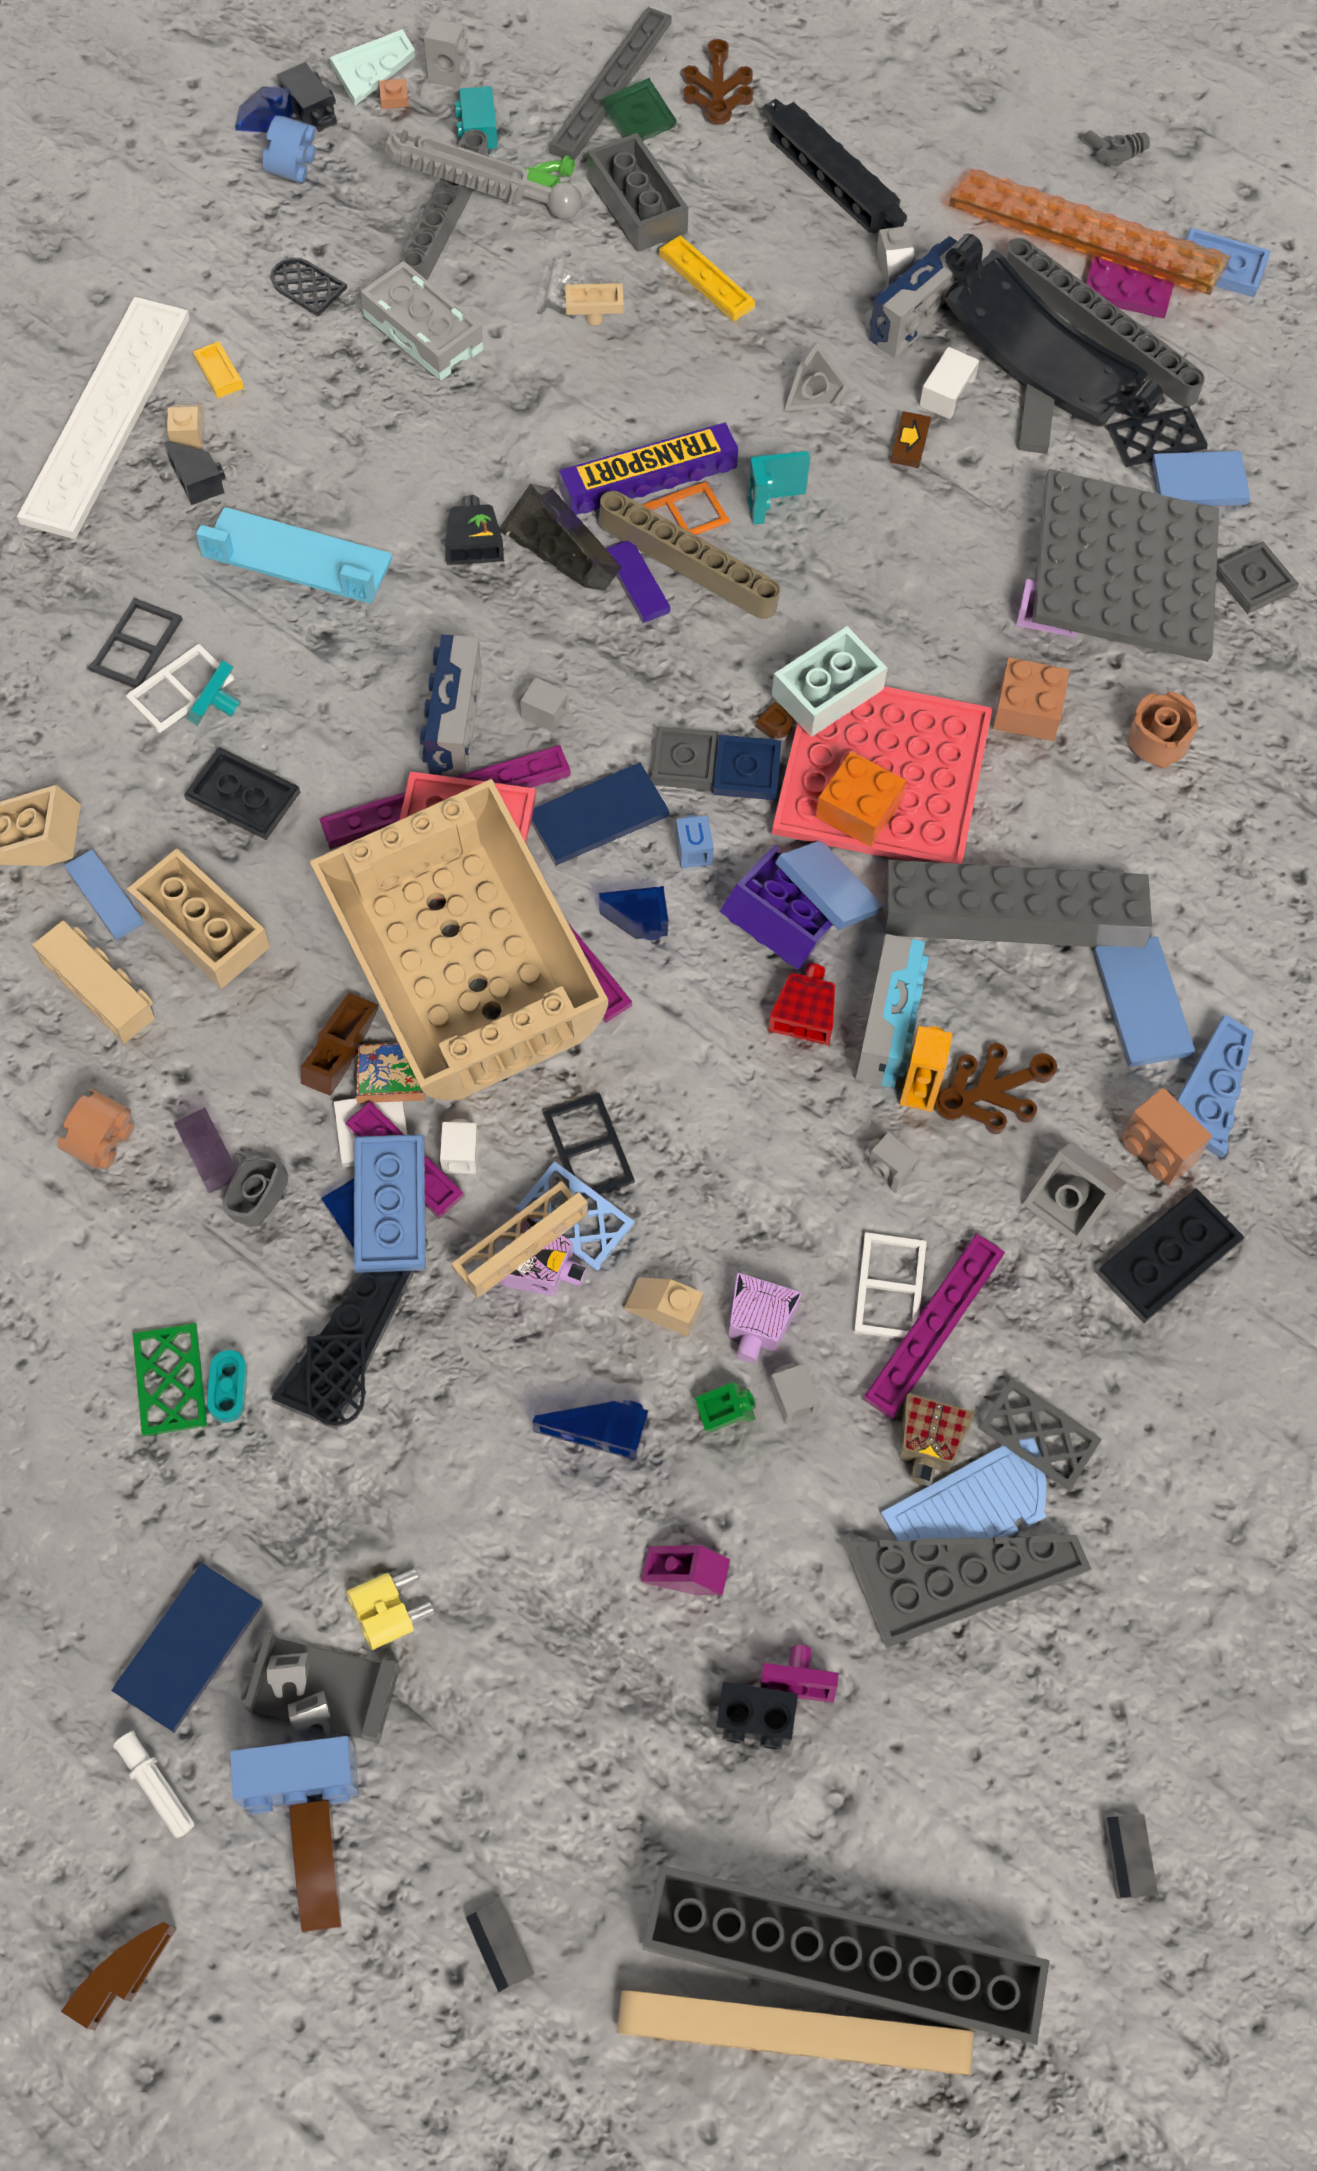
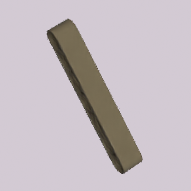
M610 491L602 495L600 499L599 525L605 531L624 542H631L636 545L638 550L758 618L767 619L775 615L780 596V586L774 579L620 492Z

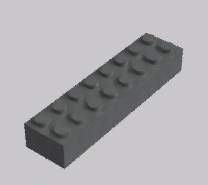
M888 860L884 882V935L1084 947L1122 946L1145 948L1152 930L1148 874Z

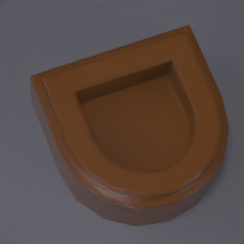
M774 701L756 720L755 728L771 738H784L792 730L793 717L780 704Z

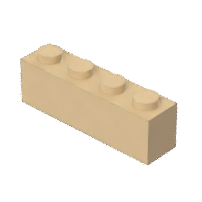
M62 920L32 944L39 960L125 1044L155 1019L150 1008L153 1002L143 990L139 989L136 992L130 986V979L120 968L114 970L109 965L110 960L100 948L96 947L93 950L87 944L89 942L88 938L77 926L72 929Z

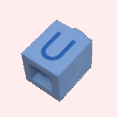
M688 815L684 818L676 819L675 837L681 868L713 865L714 846L708 815Z

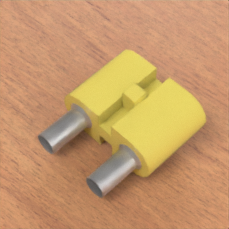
M415 1569L391 1578L387 1572L346 1591L351 1609L356 1620L358 1619L361 1625L360 1629L371 1650L413 1632V1623L434 1614L430 1602L407 1612L404 1604L399 1599L397 1590L419 1581Z

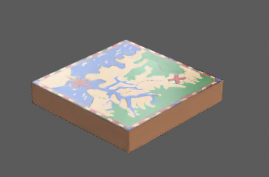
M399 1043L357 1045V1104L368 1103L369 1101L379 1103L425 1100V1093L422 1091Z

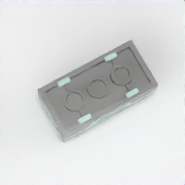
M404 261L360 291L364 317L440 381L451 374V367L457 362L474 357L483 350L481 324Z

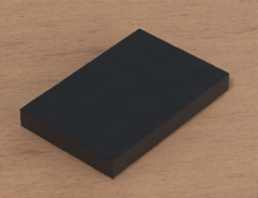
M219 747L184 793L187 801L267 840L301 792L299 786Z

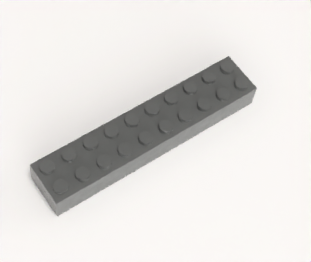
M660 1865L642 1946L644 1951L972 2031L1026 2046L1037 2045L1050 1963V1960L664 1865Z

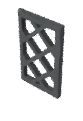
M1012 1378L983 1422L978 1425V1429L1069 1491L1074 1488V1483L1102 1440ZM1013 1390L1025 1398L1028 1406L1011 1409L1008 1400L1010 1392ZM1044 1411L1059 1421L1060 1428L1042 1430L1038 1412ZM1031 1413L1035 1432L1017 1434L1013 1415ZM1006 1417L1010 1435L1003 1436L989 1425L994 1418ZM1069 1433H1077L1090 1442L1087 1449L1074 1452ZM1062 1435L1067 1453L1049 1456L1044 1437ZM1037 1438L1042 1457L1036 1458L1022 1449L1019 1441ZM1069 1460L1072 1470L1069 1478L1067 1479L1053 1470L1051 1462Z

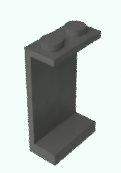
M265 1631L263 1641L257 1640L253 1650L252 1662L256 1663L252 1678L246 1677L241 1691V1700H245L243 1706L248 1712L291 1722L288 1704L324 1691L331 1718H329L330 1732L380 1744L400 1671L397 1662L382 1659L381 1663L278 1639L273 1632ZM308 1653L310 1667L304 1694L297 1696L296 1685L292 1682H287L283 1684V1696L276 1697L267 1679V1666L270 1656ZM314 1724L310 1726L313 1728L323 1730V1727L320 1724Z

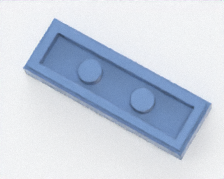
M93 849L64 865L70 877L115 940L144 924L138 912Z

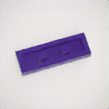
M625 541L606 548L605 557L642 623L669 614L670 605L636 545Z

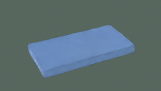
M1158 936L1148 938L1145 948L1122 946L1095 947L1093 951L1128 1066L1135 1067L1192 1057L1195 1053V1048Z
M424 1134L355 1137V1273L426 1270Z

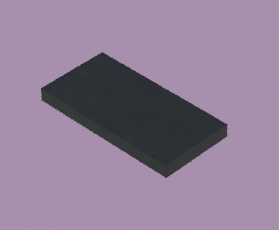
M1195 1188L1103 1264L1096 1274L1145 1324L1239 1245L1245 1237Z

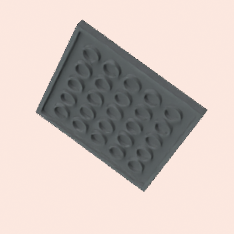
M1048 469L1044 482L1032 622L1208 662L1213 655L1219 508Z

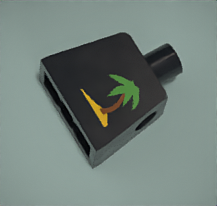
M475 495L463 497L462 506L452 507L449 510L445 539L447 565L504 562L503 539L493 506L489 504L480 505V499Z

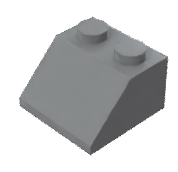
M1070 1142L1055 1156L1023 1205L1079 1245L1108 1210L1127 1182Z

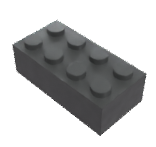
M638 133L587 151L589 180L638 252L688 233L689 208Z

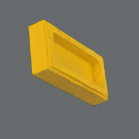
M219 341L193 351L194 359L217 399L244 389L242 379Z

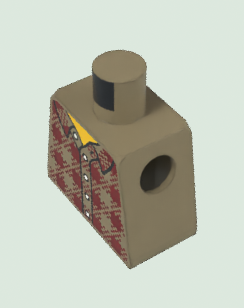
M910 1393L907 1394L902 1411L900 1459L914 1463L911 1481L920 1485L930 1486L932 1485L935 1469L949 1472L975 1411Z

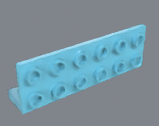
M227 507L223 508L213 528L200 525L196 533L202 557L369 604L373 603L392 561V554L386 551Z

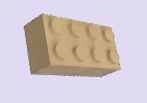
M177 848L127 888L133 907L220 989L270 948L265 929Z

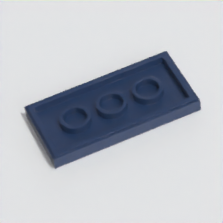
M641 762L535 807L531 824L553 863L557 866L669 817V809Z
M201 1563L111 1691L175 1733L262 1608L263 1603Z

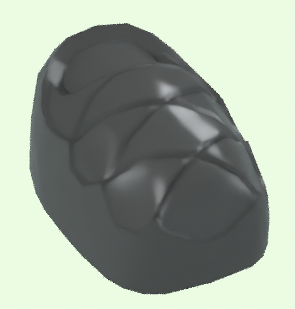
M272 1158L244 1160L234 1174L223 1201V1211L234 1222L242 1225L257 1227L262 1224L280 1201L288 1184L289 1175L285 1166L279 1160Z

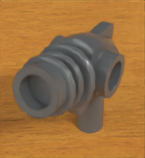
M1089 130L1084 136V140L1099 150L1097 152L1098 160L1106 163L1108 166H1119L1122 162L1135 157L1139 153H1143L1150 146L1149 137L1145 132L1101 138L1095 132Z

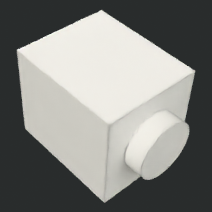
M466 1119L442 1122L440 1153L442 1172L477 1174V1123H471Z

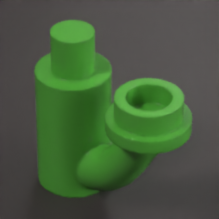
M565 155L563 160L543 162L535 165L533 168L526 167L529 170L527 180L552 188L555 184L561 182L559 176L550 173L560 172L561 177H571L575 169V160Z

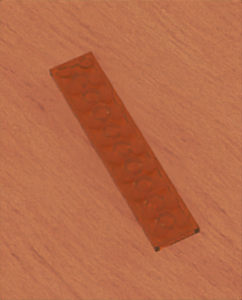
M971 168L950 196V207L1207 295H1211L1227 269L1231 258L1230 255L1224 254L1220 250L1209 249L1197 245L1191 240H1182L1170 236L1164 231H1156L1144 227L1140 223L1117 218L1111 213L1096 211L1087 205L1076 204L1060 196H1052L1040 192L1034 187L1022 186L1010 179L990 175L983 170Z

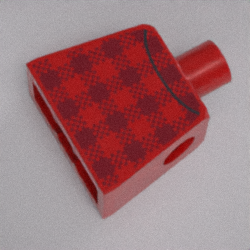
M810 963L806 966L804 976L795 973L788 976L771 1012L768 1031L830 1045L834 1021L836 986L833 982L823 980L826 969L822 965Z

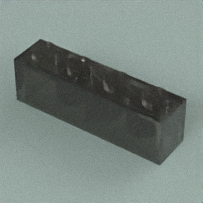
M530 483L499 527L503 535L511 537L517 544L537 554V557L545 562H549L558 571L583 587L605 591L622 568L553 488Z

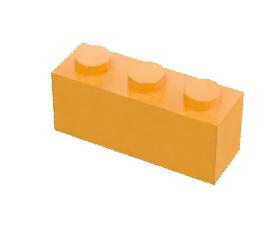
M936 1026L918 1027L899 1105L929 1112L933 1111L946 1069L953 1033L945 1032L942 1028Z

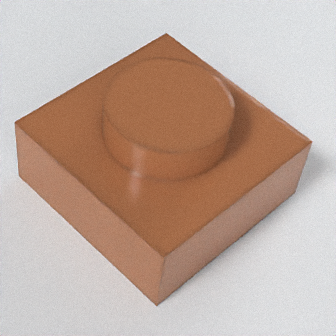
M406 79L379 80L382 109L409 107Z

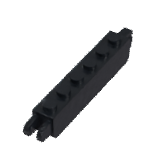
M773 99L770 103L763 105V115L771 124L770 141L868 233H878L882 229L904 226L907 221V214L899 207L900 199L896 193L888 189L876 175H873L864 167L859 159L851 155L840 142H837L827 133L825 128L815 122L805 110H802L794 101L785 105L779 100Z

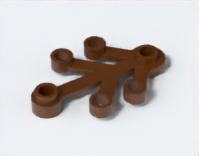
M722 39L711 40L707 46V57L713 65V82L700 73L696 66L689 65L683 69V81L689 84L683 89L684 102L687 104H698L705 110L706 119L716 125L727 123L732 117V110L738 105H749L753 101V89L746 86L751 84L753 80V70L750 67L742 66L738 68L737 73L724 81L723 64L728 59L729 45ZM693 84L699 85L701 88H703L705 91L713 96V99L710 100L709 98L699 92V88L697 86H694ZM738 85H743L740 88H738L737 93L735 95H733L727 100L724 99V96L727 93L732 91Z
M994 1043L988 1048L986 1054L987 1062L977 1087L964 1092L968 1077L975 1074L978 1062L972 1055H962L958 1059L956 1065L957 1074L951 1088L944 1089L937 1095L935 1110L938 1115L946 1120H959L964 1116L983 1123L992 1134H999L1004 1131L1007 1124L1006 1116L1000 1111L989 1112L972 1104L982 1100L1014 1112L1017 1119L1021 1122H1030L1037 1113L1036 1104L1031 1100H1020L1002 1092L1031 1081L1039 1083L1049 1082L1057 1070L1056 1060L1049 1054L1039 1053L1031 1059L1028 1068L994 1080L999 1066L1005 1062L1008 1054L1004 1045ZM998 1051L1002 1054V1057L995 1058L991 1052ZM967 1062L970 1063L973 1068L964 1069L961 1064ZM1036 1068L1045 1069L1047 1074L1038 1073ZM947 1102H953L956 1104L957 1108L950 1109L945 1104ZM1027 1107L1032 1113L1026 1115L1022 1113L1021 1108ZM998 1119L1002 1125L994 1126L990 1120Z

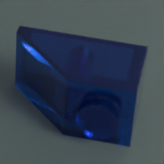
M262 86L239 106L235 124L236 131L268 133L271 122L276 115L293 119L294 112L290 88Z
M664 886L599 893L600 915L633 938L657 940L662 936H668L669 919Z

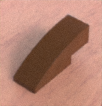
M352 993L347 994L319 1032L317 1045L301 1065L300 1084L329 1096L332 1095L355 1058L357 1045L362 1044L378 1011L379 1004Z
M329 1800L289 1805L296 1889L302 1932L342 1927L332 1804Z
M162 1922L140 1933L119 1947L82 1982L60 2012L86 2029L96 2030L117 1996L132 2002L177 1929L168 1923Z

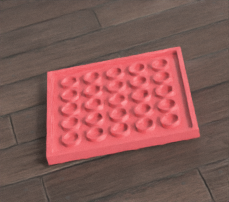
M884 686L882 691L812 737L797 723L772 827V834L812 843L821 841L827 846L896 860L962 864L993 708ZM850 751L907 780L903 801L872 847L816 818L819 796Z

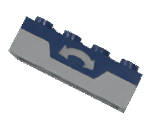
M948 236L940 244L936 243L922 259H917L906 273L898 275L893 283L886 290L878 292L873 300V313L869 324V341L894 359L951 310L946 299L960 284L945 260L946 253L957 242L951 236Z
M441 634L440 646H435L433 650V665L436 666L435 673H430L429 692H432L431 699H426L424 717L428 718L427 726L421 727L420 745H424L422 760L428 763L429 774L456 777L468 773L482 679L479 637Z

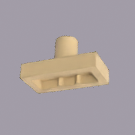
M623 283L565 285L566 315H586V321L589 324L598 325L603 321V314H624Z

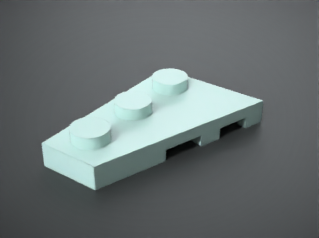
M402 29L330 57V65L356 106L379 87V80H388L414 59L415 49Z

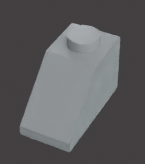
M907 226L879 230L876 257L886 289L898 275L906 273L915 262L914 247Z

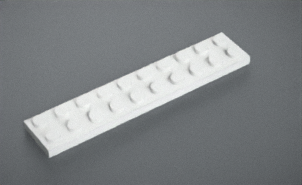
M138 297L133 298L17 516L19 524L76 539L190 319L188 310Z

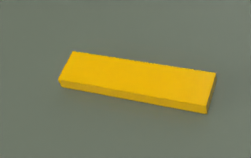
M681 235L659 248V256L733 322L755 308V300Z

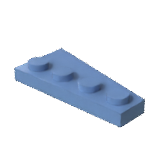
M1226 1014L1218 1022L1176 1099L1212 1135L1205 1149L1220 1158L1227 1154L1229 1146L1227 1141L1235 1119L1233 1114L1236 1100L1240 1097L1242 1088L1240 1085L1243 1071L1246 1069L1254 1031Z

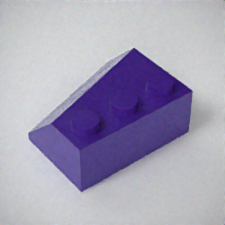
M774 845L736 884L719 912L726 916L731 923L752 935L757 942L778 954L783 961L799 970L832 928L833 924L776 864L782 851Z

